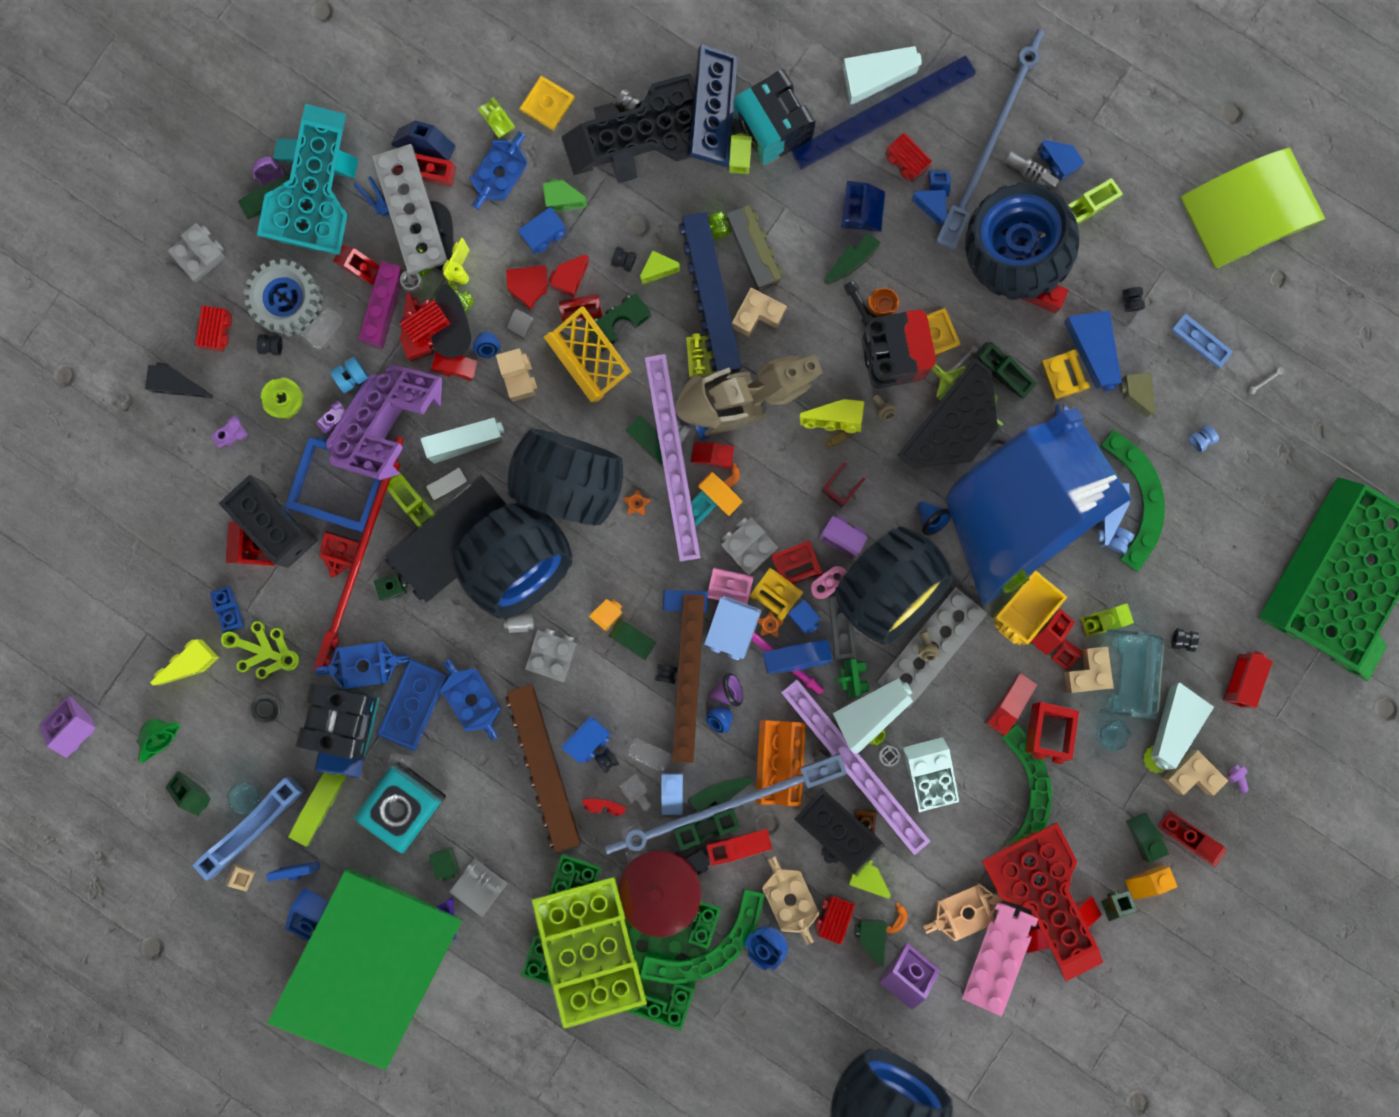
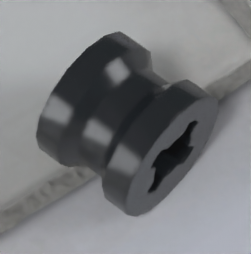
M658 664L657 669L659 671L658 675L655 676V680L675 684L674 674L678 668Z
M608 747L604 749V753L601 755L597 754L594 756L604 773H608L611 767L619 765L617 758Z

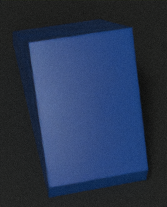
M945 190L916 191L911 201L941 227L947 218Z

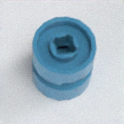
M355 356L345 361L344 366L339 365L330 371V374L343 393L353 389L355 383L361 384L369 379L366 371ZM346 372L351 376L350 379H347L344 375Z

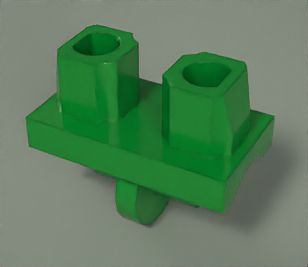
M856 659L842 661L843 669L839 670L840 678H835L834 681L835 683L841 682V688L846 690L847 698L862 696L861 694L868 692L869 683L867 680L859 681L858 674L866 672V662L857 661Z

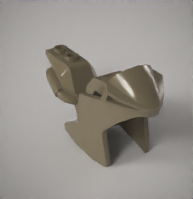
M814 354L802 358L792 355L770 360L759 368L756 375L757 380L753 382L749 372L730 374V368L718 371L706 378L693 375L677 399L676 414L685 422L709 428L704 432L705 436L726 433L764 418L766 412L764 413L761 406L763 401L774 406L786 405L811 388L809 382L822 375L823 372L817 356ZM738 406L740 414L718 417L717 410Z

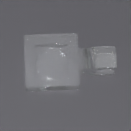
M637 774L619 786L630 803L637 800L644 811L652 807L644 796L648 789Z

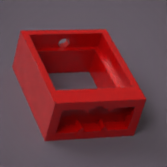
M1247 651L1246 654H1239L1223 701L1241 708H1257L1273 660L1267 659L1266 654L1254 651V653Z
M1044 702L1032 704L1025 753L1032 754V758L1045 760V758L1052 759L1051 762L1056 764H1064L1065 761L1073 760L1079 711ZM1044 715L1066 720L1062 752L1039 747Z

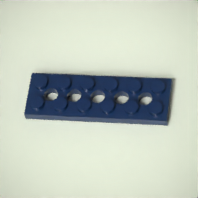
M701 44L698 48L689 156L726 167L730 159L733 100L735 97L738 56ZM713 66L717 67L720 73H716ZM711 84H715L719 91H715ZM710 102L715 103L717 109L712 108ZM708 120H712L716 127H712ZM707 138L712 139L714 146L707 142Z

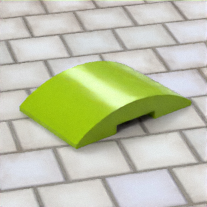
M1291 148L1279 150L1246 163L1180 197L1215 269L1325 220Z
M614 877L532 900L541 946L563 1029L647 1004L624 921L625 917Z

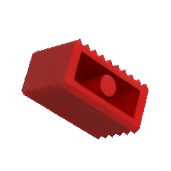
M905 132L888 146L885 153L887 161L893 166L896 165L900 169L902 177L906 180L910 179L911 182H914L924 173L932 163V160Z
M435 300L424 301L419 306V310L414 313L413 311L406 313L402 317L403 320L400 321V324L416 346L450 324Z
M201 305L195 346L200 349L224 352L225 347L229 344L227 332L228 327L232 325L231 313L224 308Z
M830 894L829 898L825 897L821 908L824 910L822 918L818 917L814 928L817 930V936L842 945L855 903Z

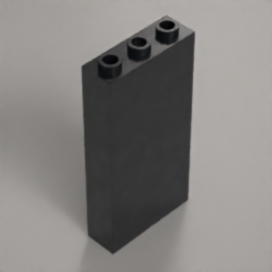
M481 474L385 554L387 559L385 561L392 569L396 568L401 573L399 577L406 585L410 584L414 588L412 591L420 601L424 599L427 603L457 578L453 558L455 556L454 551L461 543L462 538L479 521H482L490 513L503 508L507 504Z

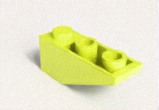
M843 399L800 413V426L809 429L815 427L824 428L828 431L844 430L848 433L861 432L864 401Z
M193 639L184 646L185 650L180 655L176 654L169 660L170 664L165 669L162 668L154 674L155 678L150 683L152 685H163L202 673L219 657L203 640Z

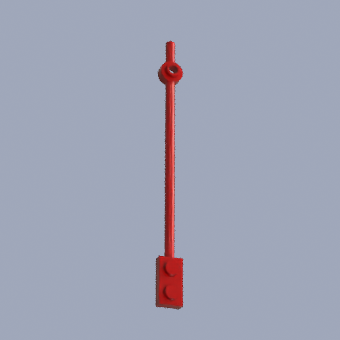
M396 436L395 442L402 446L404 438ZM397 457L393 466L399 472L400 463H398ZM391 477L382 479L334 618L329 631L325 633L313 671H316L315 667L328 666L332 660L333 651L339 645L340 639L337 632Z

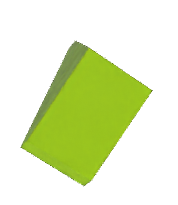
M652 250L640 275L642 285L680 272L679 262Z

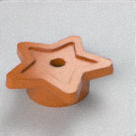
M636 490L631 497H624V500L629 505L628 514L638 512L641 515H645V506L650 502L649 498L642 497L639 490Z
M772 611L768 613L766 618H759L758 623L762 626L761 636L770 633L778 637V627L784 621L776 619Z

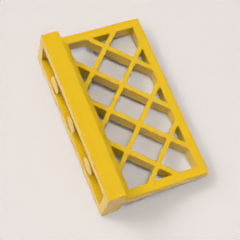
M583 306L553 332H549L544 336V339L590 402L600 401L609 390L632 372ZM581 314L586 318L585 328L576 327L577 317ZM565 328H572L570 340H565L560 334ZM576 329L585 330L584 342L575 341ZM589 331L597 333V344L588 343ZM574 343L583 345L582 356H576L574 353ZM588 345L597 346L596 358L587 357ZM601 347L608 348L610 351L609 360L600 359ZM586 360L595 361L594 373L587 371ZM600 362L609 363L608 375L599 374ZM613 363L619 364L624 370L619 376L612 375ZM598 376L607 377V386L602 390L597 384Z

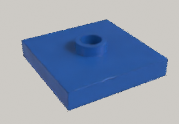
M315 861L275 869L268 872L267 881L288 878L289 881L300 879L301 875L311 874L319 870L320 863Z

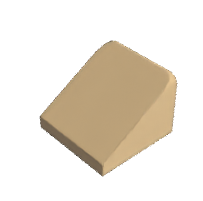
M232 863L225 878V884L228 887L247 892L255 871Z

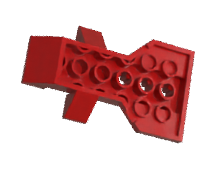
M1057 822L1039 831H1034L981 860L999 897L1004 901L1028 908L1032 916L1038 918L1037 925L1031 926L1028 936L1032 938L1027 948V953L1049 948L1065 982L1103 963L1099 948L1088 929L1102 914L1092 896L1075 904L1069 892L1070 880L1076 867L1077 859ZM1027 855H1028L1029 857H1031V856L1033 857V858L1030 860V862H1031L1030 865H1028L1027 863H1024V862H1023V861H1025V857H1026ZM1037 874L1039 876L1042 875L1041 883L1039 884L1033 882ZM1046 894H1052V897H1050L1051 902L1049 903L1043 901Z

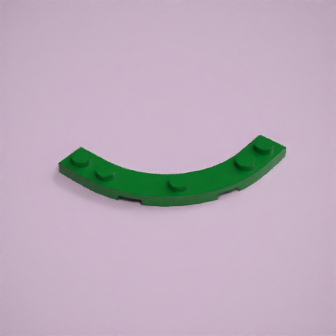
M1113 429L1100 447L1119 460L1129 470L1133 478L1136 479L1140 488L1143 517L1137 534L1129 545L1126 554H1123L1119 560L1135 572H1138L1155 548L1163 528L1165 516L1164 493L1158 474L1146 455L1131 441Z
M1018 724L1013 725L1006 736H1001V739L1017 756L1024 768L1029 785V804L1026 816L1019 830L1002 847L1034 831L1043 829L1048 823L1051 811L1052 788L1045 761L1032 758V754L1025 753L1027 734Z
M743 888L735 921L727 935L714 948L700 956L686 960H666L644 955L639 973L640 978L671 984L687 983L689 981L705 979L723 970L741 954V950L745 947L746 938L755 931L765 894Z

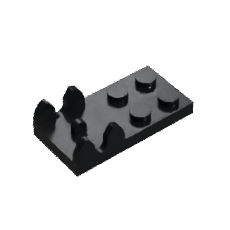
M823 789L815 795L794 819L856 877L877 852L885 846L877 836Z

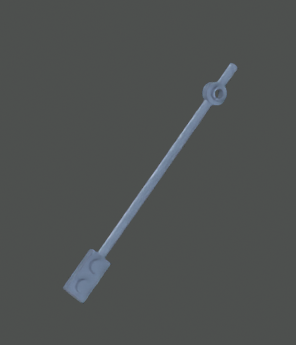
M1041 29L1036 30L1030 46L1023 48L1018 56L1020 69L958 207L952 205L935 242L940 246L952 251L956 248L971 214L966 211L967 205L1027 70L1034 68L1039 61L1040 56L1037 48L1044 34V31ZM1028 57L1031 61L1027 62L1025 58Z
M837 753L800 767L801 775L644 832L639 828H633L627 832L625 839L605 846L607 854L626 847L633 851H639L644 848L648 839L805 782L807 788L846 775L847 772L841 755ZM635 835L640 837V840L637 842L632 840V837Z

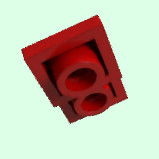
M436 351L430 371L447 377L454 375L472 381L478 361L465 356L448 358Z
M585 798L582 801V804L585 805L584 809L593 814L596 811L601 813L605 806L608 813L616 817L618 814L623 816L627 806L603 798Z

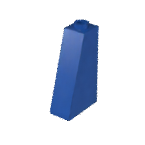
M1110 311L1069 316L1064 321L1065 326L1095 388H1103V391L1115 390L1116 386L1122 383Z

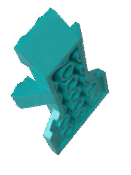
M305 104L298 139L277 138L273 159L293 165L290 180L264 195L257 231L258 237L317 252L322 251L340 255L347 213L331 190L334 173L335 175L355 179L359 160L339 150L346 114ZM309 182H313V186H316V188H312V190L309 191L307 190V187H304V185H308ZM305 201L310 202L309 206L313 207L312 209L308 208V211L303 210V207H300V205L305 204ZM304 221L306 226L309 227L308 229L305 228L304 231H300L296 225Z

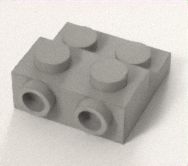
M197 223L181 235L183 239L168 250L195 283L226 258L222 252L224 250L223 246L217 240L213 242L209 237L212 233L205 225L199 226Z
M752 517L749 520L746 518L741 520L736 525L739 528L733 534L728 532L721 539L723 541L721 547L747 575L753 573L779 549Z
M543 628L542 631L537 630L525 670L565 683L578 643L574 642L575 638L564 634L562 638L554 636L555 631Z

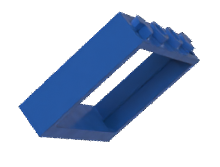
M316 436V439L308 438L285 508L363 533L381 480L374 478L360 522L297 503L316 447L328 450L326 445L327 439Z

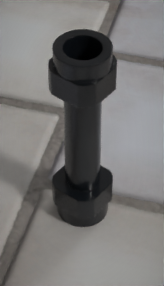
M853 280L844 285L847 295H851L863 317L861 321L867 328L869 321L875 317L869 313L858 293L859 287Z

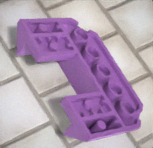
M396 365L387 367L386 372L379 375L374 373L368 376L369 379L365 380L326 441L327 448L330 451L331 457L329 458L332 466L378 480L399 475L400 473L395 469L393 463L403 448L399 443L385 440L403 409L424 414L429 405L441 407V377Z

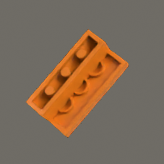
M760 720L756 791L802 774L800 767L804 766L805 722ZM803 783L757 799L755 804L802 806Z

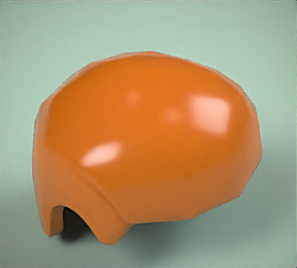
M889 288L875 289L871 296L868 297L869 310L876 317L895 314L900 304L898 295Z

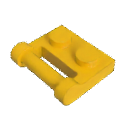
M1077 349L1041 362L1054 400L1090 388L1089 382H1086L1077 356L1079 354ZM1065 360H1070L1078 383L1077 386L1073 387L1064 362Z
M769 568L749 597L762 603L777 614V618L782 621L800 598L803 591ZM763 589L785 606L784 609L760 593V591Z

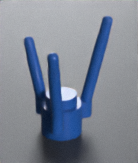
M368 177V180L378 196L377 204L357 183H354V186L373 206L378 215L381 214L383 217L390 215L385 197L382 196L372 177Z

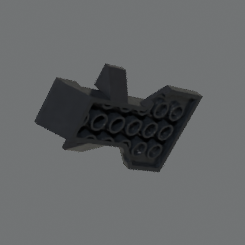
M691 74L653 83L639 108L620 113L613 102L593 107L596 120L581 123L561 136L573 175L592 171L593 167L612 162L617 182L622 183L637 178L634 156L655 150L676 162L692 158L689 156L695 85ZM680 117H683V119H687L686 122L679 120ZM661 122H664V124H666L667 127L661 126ZM642 127H645L648 132L641 131ZM707 138V142L714 146L712 139Z

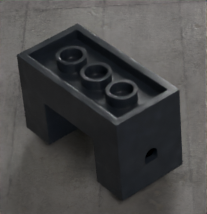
M248 475L218 504L275 565L289 568L318 539L305 525L295 521L275 499L277 495L264 481Z

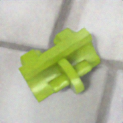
M494 97L483 106L477 108L499 139L515 128V125Z

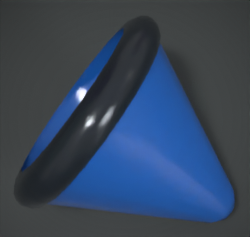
M922 501L918 503L924 535L936 534L947 525L951 518L948 509Z

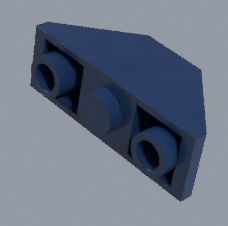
M416 120L399 128L391 142V145L397 148L411 144L414 153L448 161L455 150V144L435 126Z

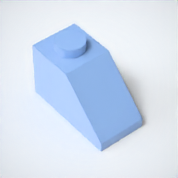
M662 773V815H683V773Z

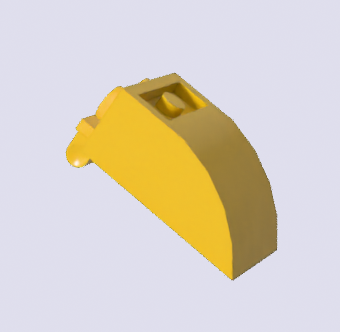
M1035 570L1014 591L991 619L995 621L994 626L999 629L998 632L1010 642L1017 645H1028L1067 599V596Z

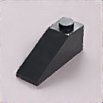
M157 362L156 365H148L146 390L152 393L213 398V394L170 368L169 364Z

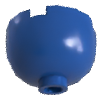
M769 926L760 927L746 938L745 948L748 946L749 950L747 955L760 969L766 970L769 968L775 970L785 960L788 953V944L784 935L779 930Z

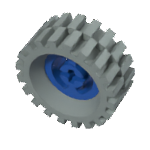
M280 259L279 264L275 260L269 261V267L263 263L259 266L262 269L259 273L256 270L251 273L255 277L253 281L248 279L246 282L250 290L244 289V295L248 298V300L244 301L245 306L250 309L248 310L249 314L271 333L274 332L276 335L282 336L284 333L286 336H293L294 331L299 335L304 333L302 330L304 326L309 330L312 327L309 322L312 319L317 322L319 317L315 313L316 311L322 312L323 308L319 304V302H323V296L319 293L321 288L316 283V280L306 269L293 261L289 263L286 259ZM278 291L285 298H288L295 304L294 308L275 293Z

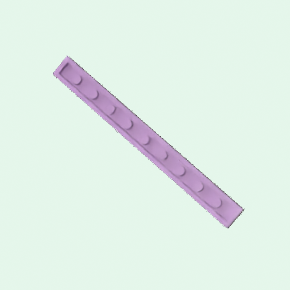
M666 355L646 357L645 362L680 561L698 559L701 556Z
M795 680L781 692L782 695L832 755L837 753L841 755L847 774L910 851L915 855L930 843V840L861 756L849 749L842 733L801 683Z

